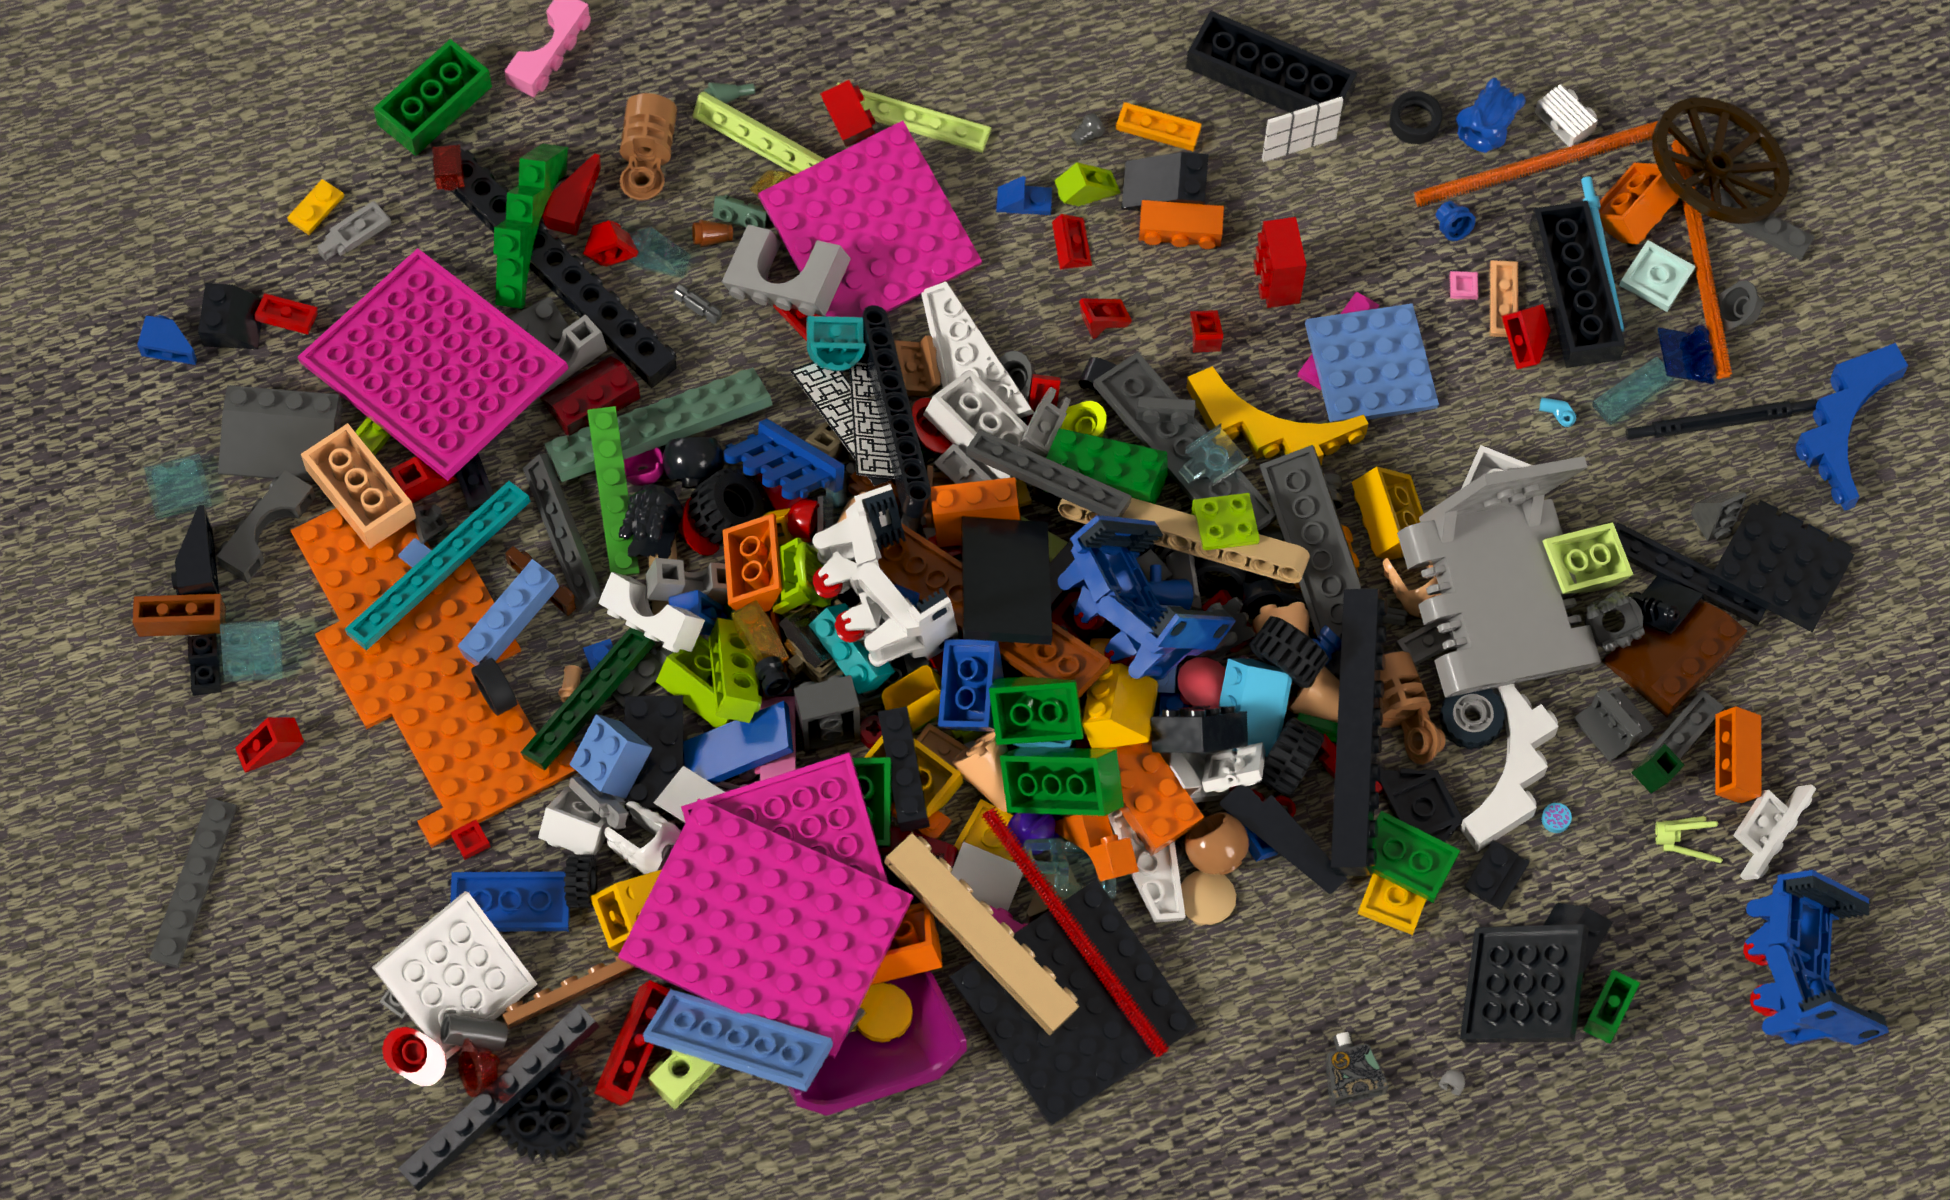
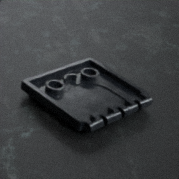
M1762 500L1759 501L1758 505L1752 503L1709 580L1813 633L1855 555L1850 552L1852 545L1834 537L1831 543L1827 541L1830 534L1810 524L1805 530L1801 528L1804 521L1784 511L1781 517L1775 515L1778 508Z

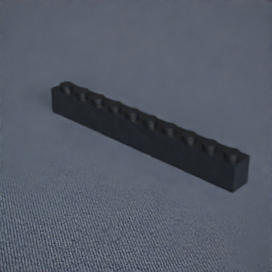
M1378 588L1344 589L1331 869L1336 876H1372V866H1376L1377 852L1373 848V838L1378 836L1377 820H1374V810L1379 809V793L1375 792L1376 781H1380L1381 775L1380 765L1376 764L1377 753H1381L1382 750L1381 736H1378V726H1382L1383 711L1382 708H1379V698L1384 697L1383 680H1380V670H1385V654L1381 653L1382 643H1386L1387 637L1386 627L1382 624L1383 616H1386L1388 612L1387 599L1383 598Z

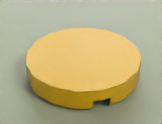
M886 983L874 984L869 987L860 1006L865 1010L866 1014L856 1024L859 1032L871 1041L888 1042L890 1039L899 1038L905 1034L911 1025L913 1016L911 1001L906 993L897 986Z

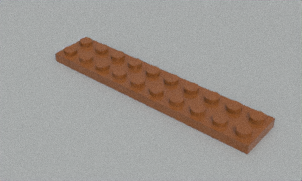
M902 524L906 541L903 542L901 538L899 539L900 543L897 544L895 540L893 541V546L889 542L887 543V548L884 547V544L881 545L882 549L879 551L882 558L877 559L880 569L893 585L897 584L920 593L918 602L921 605L923 604L922 599L925 598L929 601V595L934 597L933 592L936 591L940 594L939 589L942 587L951 600L957 629L963 633L962 562ZM1053 622L1051 645L998 641L1001 659L1028 677L1076 680L1079 698L1110 666L1107 657Z

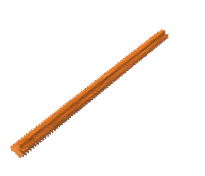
M1658 121L1568 148L1566 147L1565 149L1562 148V150H1555L1527 160L1525 159L1524 161L1521 160L1518 163L1514 162L1486 172L1484 171L1483 173L1480 172V174H1473L1445 184L1443 183L1442 185L1439 184L1414 192L1417 206L1420 204L1422 207V203L1425 206V202L1428 205V201L1431 204V200L1433 203L1434 200L1438 202V198L1441 201V197L1444 200V196L1447 199V195L1450 198V195L1453 197V194H1455L1456 197L1457 193L1460 195V192L1463 195V191L1466 194V190L1469 193V189L1472 192V189L1476 191V187L1479 190V186L1482 189V185L1485 188V184L1488 187V183L1490 186L1491 183L1495 185L1494 182L1498 184V181L1501 183V180L1504 183V179L1506 182L1507 178L1510 181V177L1512 180L1513 177L1517 179V175L1520 178V174L1523 177V173L1526 176V172L1529 175V172L1531 174L1532 171L1536 173L1535 170L1539 172V169L1542 171V168L1545 171V167L1547 170L1548 166L1551 169V165L1553 168L1554 165L1558 167V164L1561 166V162L1562 165H1564V161L1567 164V160L1570 163V159L1573 162V159L1576 161V158H1578L1579 161V157H1581V160L1583 156L1586 159V155L1589 158V154L1592 157V153L1594 156L1595 153L1598 155V152L1601 154V151L1605 153V150L1608 152V148L1611 151V147L1612 150H1614V147L1617 149V146L1620 149V145L1623 148V144L1627 147L1626 143L1630 146V142L1633 145V141L1636 144V140L1639 143V140L1642 142V139L1645 141V138L1648 140V137L1652 139L1651 136H1653Z
M1674 140L1672 143L1673 152L1690 157V153L1677 140ZM1675 162L1676 169L1685 180L1693 176L1692 168ZM1682 200L1716 378L1731 377L1732 370L1730 369V360H1728L1730 358L1727 354L1726 339H1724L1725 334L1723 333L1724 328L1722 327L1723 322L1721 321L1717 292L1714 289L1716 286H1714L1715 283L1713 282L1715 281L1712 280L1714 277L1711 274L1713 272L1711 271L1712 266L1710 265L1708 245L1705 242L1707 240L1705 239L1706 236H1704L1703 219L1699 211Z

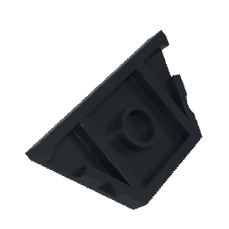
M1380 767L1381 775L1378 782L1383 787L1382 793L1395 818L1446 843L1461 826L1463 818L1438 770L1423 769L1416 771L1412 768H1400L1399 771L1383 770V767Z

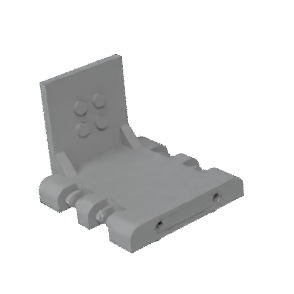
M1585 456L1483 474L1420 516V523L1407 526L1397 533L1407 569L1433 565L1431 568L1422 570L1421 573L1423 578L1436 576L1438 584L1430 585L1426 590L1428 595L1440 593L1441 595L1429 598L1418 604L1424 625L1449 620L1447 623L1438 625L1437 628L1439 633L1452 631L1454 639L1446 640L1442 645L1444 650L1457 648L1458 651L1445 654L1434 660L1445 698L1580 671L1601 664L1591 626L1571 628L1572 625L1579 624L1582 620L1580 615L1568 617L1565 609H1571L1577 603L1575 598L1562 600V598L1572 597L1577 593H1562L1542 542L1544 539L1563 535L1553 500H1544V496L1586 469L1588 466ZM1570 573L1572 580L1576 584L1577 581L1575 575Z

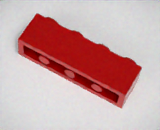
M651 980L638 988L594 1094L618 1106L631 1100L654 1046L652 1043L645 1042L643 1033L669 993V989Z

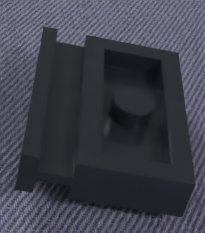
M1493 840L1466 883L1464 890L1501 910L1528 867L1530 860L1519 857V854Z

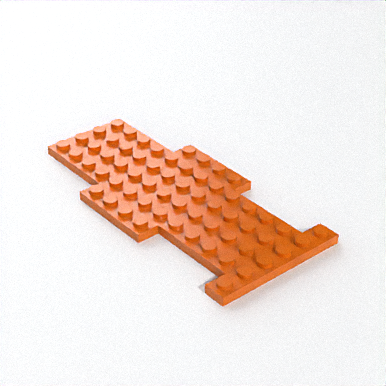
M337 508L290 530L339 619V622L315 633V637L367 730L390 717L394 718L443 807L417 821L431 848L450 839V832L475 819L478 823H481L578 773L569 765L578 749L574 741L570 742L545 771L525 760L520 752L536 733L520 704L518 703L517 706L496 716L479 690L471 672V668L475 667V665L463 657L458 645L495 602L470 558L366 651L346 634L345 628L412 569L398 555L414 538L419 540L414 520L370 549ZM428 542L423 543L425 546L431 549ZM516 639L496 660V663L521 652Z

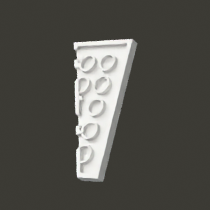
M943 282L924 289L921 295L933 346L936 348V361L941 373L942 387L945 388L965 372L971 370L1019 418L1034 414L1033 409L949 284Z
M1118 809L1108 814L1113 835L1117 834L1119 840L1130 837L1139 872L1132 873L1131 876L1154 923L1185 919L1175 841L1153 856H1150L1149 851L1146 850L1142 841L1137 837L1136 832L1132 830L1125 820L1122 812Z

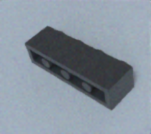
M907 706L879 711L878 715L886 757H891V787L901 832L930 827Z

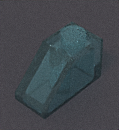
M652 227L630 233L638 250V255L628 259V261L641 269L683 278L690 258L688 252Z

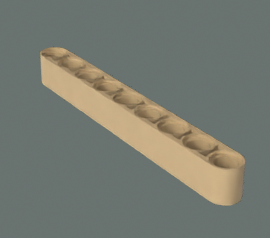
M1132 497L1129 507L1121 517L1155 521L1163 536L1158 537L1159 539L1154 541L1153 544L1294 584L1301 581L1310 558L1309 552L1299 545L1260 534L1258 544L1203 550L1196 516ZM1061 499L1058 506V511L1063 517L1083 524H1087L1096 515H1099L1065 499Z

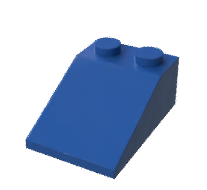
M945 639L938 727L954 731L995 732L989 687L996 679L1004 678L998 641Z

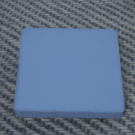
M414 538L399 553L398 557L413 568L432 550Z

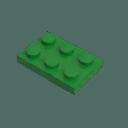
M1381 811L1376 819L1378 823V836L1373 838V848L1377 852L1376 866H1372V872L1434 903L1460 854V850Z

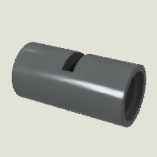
M447 1013L441 1024L440 1039L443 1044L501 1052L507 1040V1024L502 1021Z

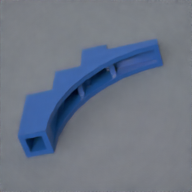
M1896 343L1835 366L1830 382L1836 393L1818 399L1813 417L1819 427L1801 433L1796 444V453L1801 461L1805 460L1809 468L1819 464L1818 470L1821 478L1824 481L1828 480L1832 487L1831 495L1834 502L1841 504L1844 511L1854 508L1860 497L1851 477L1848 461V436L1852 421L1859 409L1872 395L1884 386L1904 376L1908 364Z

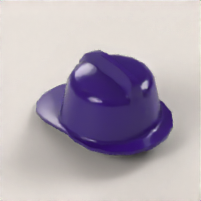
M1016 813L1007 824L1009 825L1007 829L1011 828L1009 832L1013 831L1012 835L1016 834L1014 838L1018 837L1016 841L1020 840L1018 844L1022 843L1020 847L1024 846L1022 850L1026 849L1025 853L1029 852L1027 855H1037L1045 851L1060 836L1055 832V821L1062 818L1060 814Z

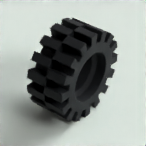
M593 854L568 855L566 860L567 867H565L564 892H566V905L569 908L594 907L590 896L596 894V890H598V866H596L597 860Z

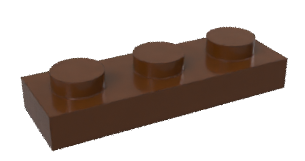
M514 546L505 553L507 564L518 574L533 559L526 551L522 550L520 552ZM564 585L562 587L559 586L549 599L567 616L576 609L575 596Z

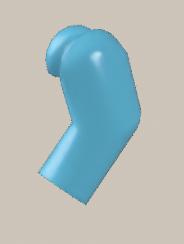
M1541 397L1539 411L1553 413L1558 422L1564 427H1570L1575 423L1576 415L1566 401Z

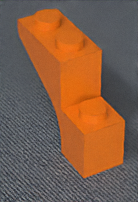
M1062 815L1063 819L1055 821V832L1083 849L1089 855L1095 866L1099 882L1139 872L1130 837L1119 840L1117 834L1113 835L1108 815Z

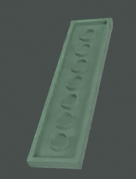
M750 368L748 370H741L737 374L726 378L714 380L704 386L689 389L679 395L664 398L646 407L634 409L632 412L617 417L623 460L663 446L671 439L685 438L773 405L771 396L755 369ZM584 427L570 436H560L544 443L561 482L595 470L589 427Z

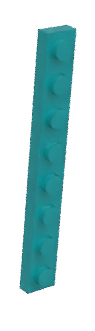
M508 481L345 628L346 634L367 651L530 503L529 495Z

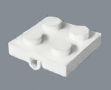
M1263 742L1236 748L1237 753H1233V749L1207 754L1202 778L1205 793L1210 791L1222 792L1237 785L1250 786L1262 780L1266 754Z

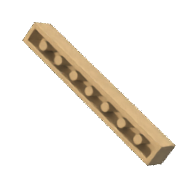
M911 833L886 857L884 863L1031 1017L1051 1035L1079 1007L1075 1003L1077 1001L1076 996L1068 988L1062 989L1054 981L1056 979L1055 974L1047 966L1041 967L1034 960L1036 956L1033 951L1025 944L1020 945L1013 938L1015 934L1004 922L999 924L992 916L994 914L993 910L984 901L978 902L971 895L973 893L972 888L963 879L958 881L950 873L952 871L951 866L943 858L937 859L930 852L932 848L923 837L919 836L917 838Z

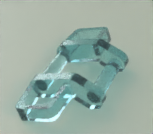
M1061 838L1025 840L1022 850L1026 849L1025 853L1029 852L1027 856L1031 855L1029 859L1033 858L1032 851L1050 850L1052 862L1036 861L1034 858L1031 862L1035 861L1033 864H1037L1035 868L1040 867L1038 871L1042 870L1040 873L1055 874L1054 891H1057L1055 895L1059 894L1058 897L1073 895L1089 884L1068 883L1069 865L1066 853L1087 854L1073 842H1064ZM1116 878L1102 881L1101 886L1110 899H1114L1116 895Z

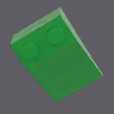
M1037 677L999 678L989 687L997 745L1078 740L1084 738L1076 680Z

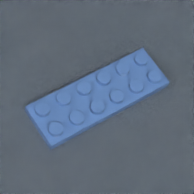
M672 989L643 1033L645 1042L805 1092L833 1047L832 1038L751 1013L741 1014L714 1002Z

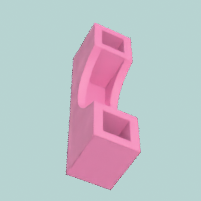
M553 0L546 10L548 24L554 30L552 39L541 49L530 52L518 51L504 71L506 84L532 97H535L539 90L544 91L548 85L551 72L553 70L557 71L560 68L564 53L574 48L577 41L576 36L580 30L585 31L589 26L591 17L589 16L587 3L581 0Z

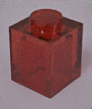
M460 145L433 147L434 177L437 189L455 190L456 188L465 187L463 157Z

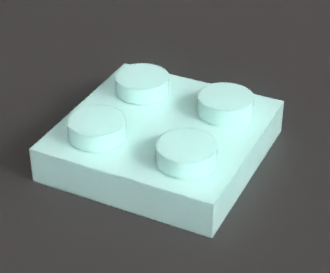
M1647 240L1621 279L1619 286L1668 312L1693 274L1696 266Z

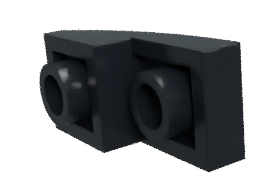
M217 634L189 636L188 660L193 696L222 692Z

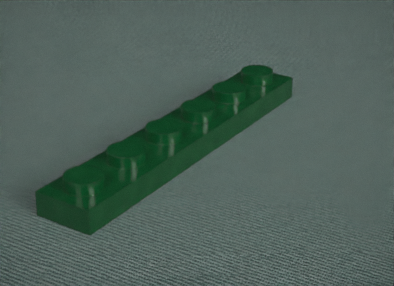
M630 627L520 752L523 758L545 771L655 645L654 641L645 637L644 633Z

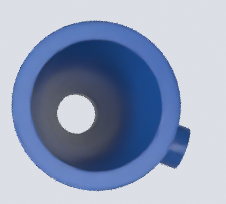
M1150 565V582L1148 583L1159 604L1181 606L1185 610H1190L1193 602L1191 583L1184 578L1162 580L1161 565Z

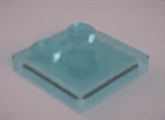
M200 454L144 468L157 520L195 511L199 505H204L205 508L212 506Z

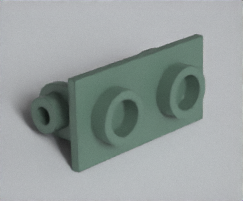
M727 194L724 196L719 195V197L715 196L714 218L743 227L751 225L765 228L766 221L768 222L770 219L764 206L761 207L751 203L747 206L744 205V201L729 197Z

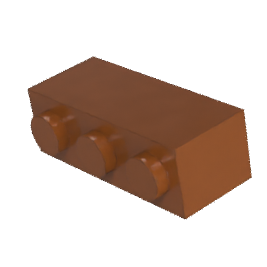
M221 594L134 596L133 625L139 637L225 634L226 606Z

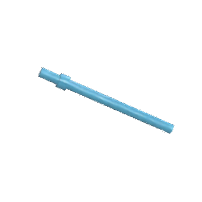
M1584 177L1581 179L1585 196L1583 201L1588 200L1622 332H1624L1599 209H1601L1600 200L1595 195L1592 177Z

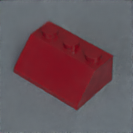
M612 356L540 397L563 432L568 436L584 427H589L587 410L616 406V412L641 398L639 384L624 363Z

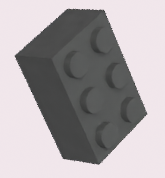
M835 675L827 681L819 683L805 682L798 688H794L796 721L804 752L861 739L860 708L851 675L845 677L843 675Z

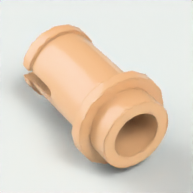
M575 665L565 666L562 688L558 692L562 702H565L580 685L583 671L581 667Z

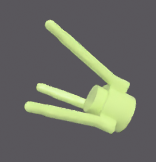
M1705 816L1674 821H1656V845H1663V851H1674L1717 863H1722L1723 861L1720 857L1674 845L1675 842H1680L1681 830L1717 827V821L1706 822Z

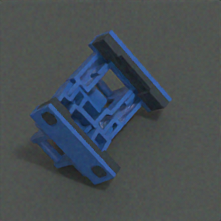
M1096 515L1070 538L1074 545L1071 552L1075 559L1059 576L1058 585L1063 590L1081 588V594L1074 610V620L1078 627L1096 630L1108 620L1121 630L1108 642L1104 650V656L1109 659L1110 664L1122 663L1128 666L1129 675L1134 679L1150 676L1156 680H1162L1187 655L1197 656L1206 650H1215L1236 620L1225 610L1221 609L1197 611L1185 610L1183 607L1178 606L1161 607L1136 560L1140 555L1139 552H1144V548H1149V544L1152 545L1154 541L1159 539L1158 537L1163 536L1156 522Z
M1814 870L1778 875L1777 884L1773 885L1771 895L1751 900L1746 906V912L1749 916L1768 921L1746 939L1743 947V953L1747 960L1760 966L1769 965L1776 982L1757 986L1750 996V1004L1753 1010L1764 1016H1770L1763 1021V1032L1770 1036L1777 1035L1782 1037L1786 1043L1791 1045L1828 1038L1834 1042L1850 1043L1854 1046L1889 1033L1884 1015L1871 1009L1867 1012L1843 1001V997L1837 994L1833 982L1829 979L1832 920L1846 919V917L1852 918V916L1861 917L1863 914L1868 916L1869 898Z

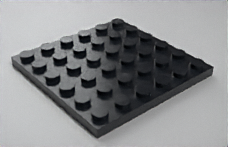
M1097 879L1063 901L1062 904L1066 903L1064 907L1068 906L1066 910L1070 909L1068 913L1072 912L1070 916L1074 915L1073 919H1077L1075 922L1079 921L1077 925L1081 924L1079 928L1083 927L1082 931L1085 930L1084 934H1088L1086 938L1090 936L1088 941L1092 939L1091 943L1094 942L1093 946H1097L1095 950L1099 949L1097 953L1101 952L1099 956L1103 955L1101 959L1105 958L1104 962L1108 961L1106 965L1110 964L1108 968L1112 967L1110 971L1114 970L1112 973H1116L1114 977L1119 976L1117 980L1121 979L1119 983L1123 982L1121 985H1125L1123 989L1127 988L1126 992L1129 991L1128 995L1132 994L1130 998L1134 997L1132 1001L1136 1000L1135 1004L1138 1003L1137 1007H1141L1139 1010H1143L1141 1013L1145 1012L1144 1016L1147 1015L1146 1019H1150L1148 1023L1152 1022L1150 1026L1154 1025L1153 1028H1156L1154 1032L1158 1031L1156 1035L1161 1034L1159 1038L1163 1037L1161 1041L1165 1040L1163 1043H1167L1165 1047L1171 1046L1198 1027ZM1047 911L1014 933L1013 938L1020 945H1027L1036 956L1034 960L1041 967L1047 966L1056 976L1054 981L1062 989L1068 988L1077 998L1075 1002L1079 1006L1077 1010L1051 1035L1031 1017L977 959L952 974L949 978L1051 1127L1155 1057L1156 1054H1153L1151 1048H1148L1149 1045H1146L1147 1042H1144L1143 1036L1137 1033L1138 1030H1135L1136 1027H1133L1134 1023L1131 1024L1132 1020L1129 1021V1017H1126L1127 1014L1124 1015L1125 1011L1122 1012L1123 1008H1119L1120 1005H1117L1118 1002H1115L1114 996H1111L1109 990H1106L1107 987H1104L1105 984H1102L1101 978H1098L1096 972H1093L1094 969H1091L1092 966H1089L1088 960H1085V957L1082 956L1083 954H1080L1081 950L1078 951L1079 947L1076 948V945L1073 944L1074 942L1071 941L1072 938L1069 939L1070 935L1067 936L1068 933H1065V929H1062L1063 926H1060L1059 920H1056L1057 918L1054 917V914H1051L1052 911Z

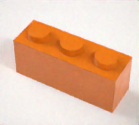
M1142 200L1139 241H1145L1149 245H1158L1161 242L1172 243L1176 247H1185L1191 244L1199 245L1203 249H1213L1215 246L1221 247L1224 206Z
M1737 706L1715 714V795L1737 803H1745L1762 796L1761 715Z

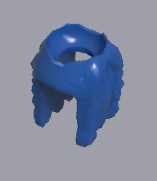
M1493 77L1487 83L1486 89L1479 93L1474 105L1458 113L1456 122L1459 139L1467 146L1484 153L1502 147L1506 141L1507 127L1513 121L1516 112L1525 105V96L1522 93L1514 96L1515 92H1510V88L1501 86L1500 80Z

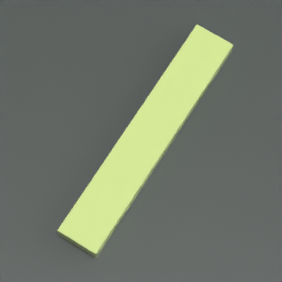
M860 89L865 99L861 101L864 111L870 109L876 122L892 126L903 120L910 132L983 153L991 133V127Z
M703 91L698 95L693 118L788 171L797 174L825 160Z

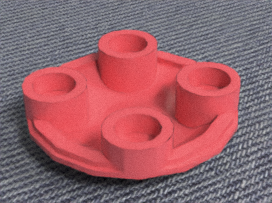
M1196 657L1188 660L1180 668L1177 677L1181 701L1186 705L1210 706V708H1218L1226 668L1218 661L1207 657Z

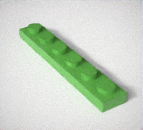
M616 406L587 410L610 574L614 572L626 576L639 574L637 557L631 558L628 556V547L633 541V535L628 540L619 538V529L623 525L625 513L628 510L627 502L629 496Z

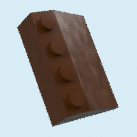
M1700 599L1671 635L1643 624L1645 634L1639 640L1633 639L1631 646H1626L1625 648L1616 647L1602 662L1668 718L1743 642L1747 630L1725 611Z

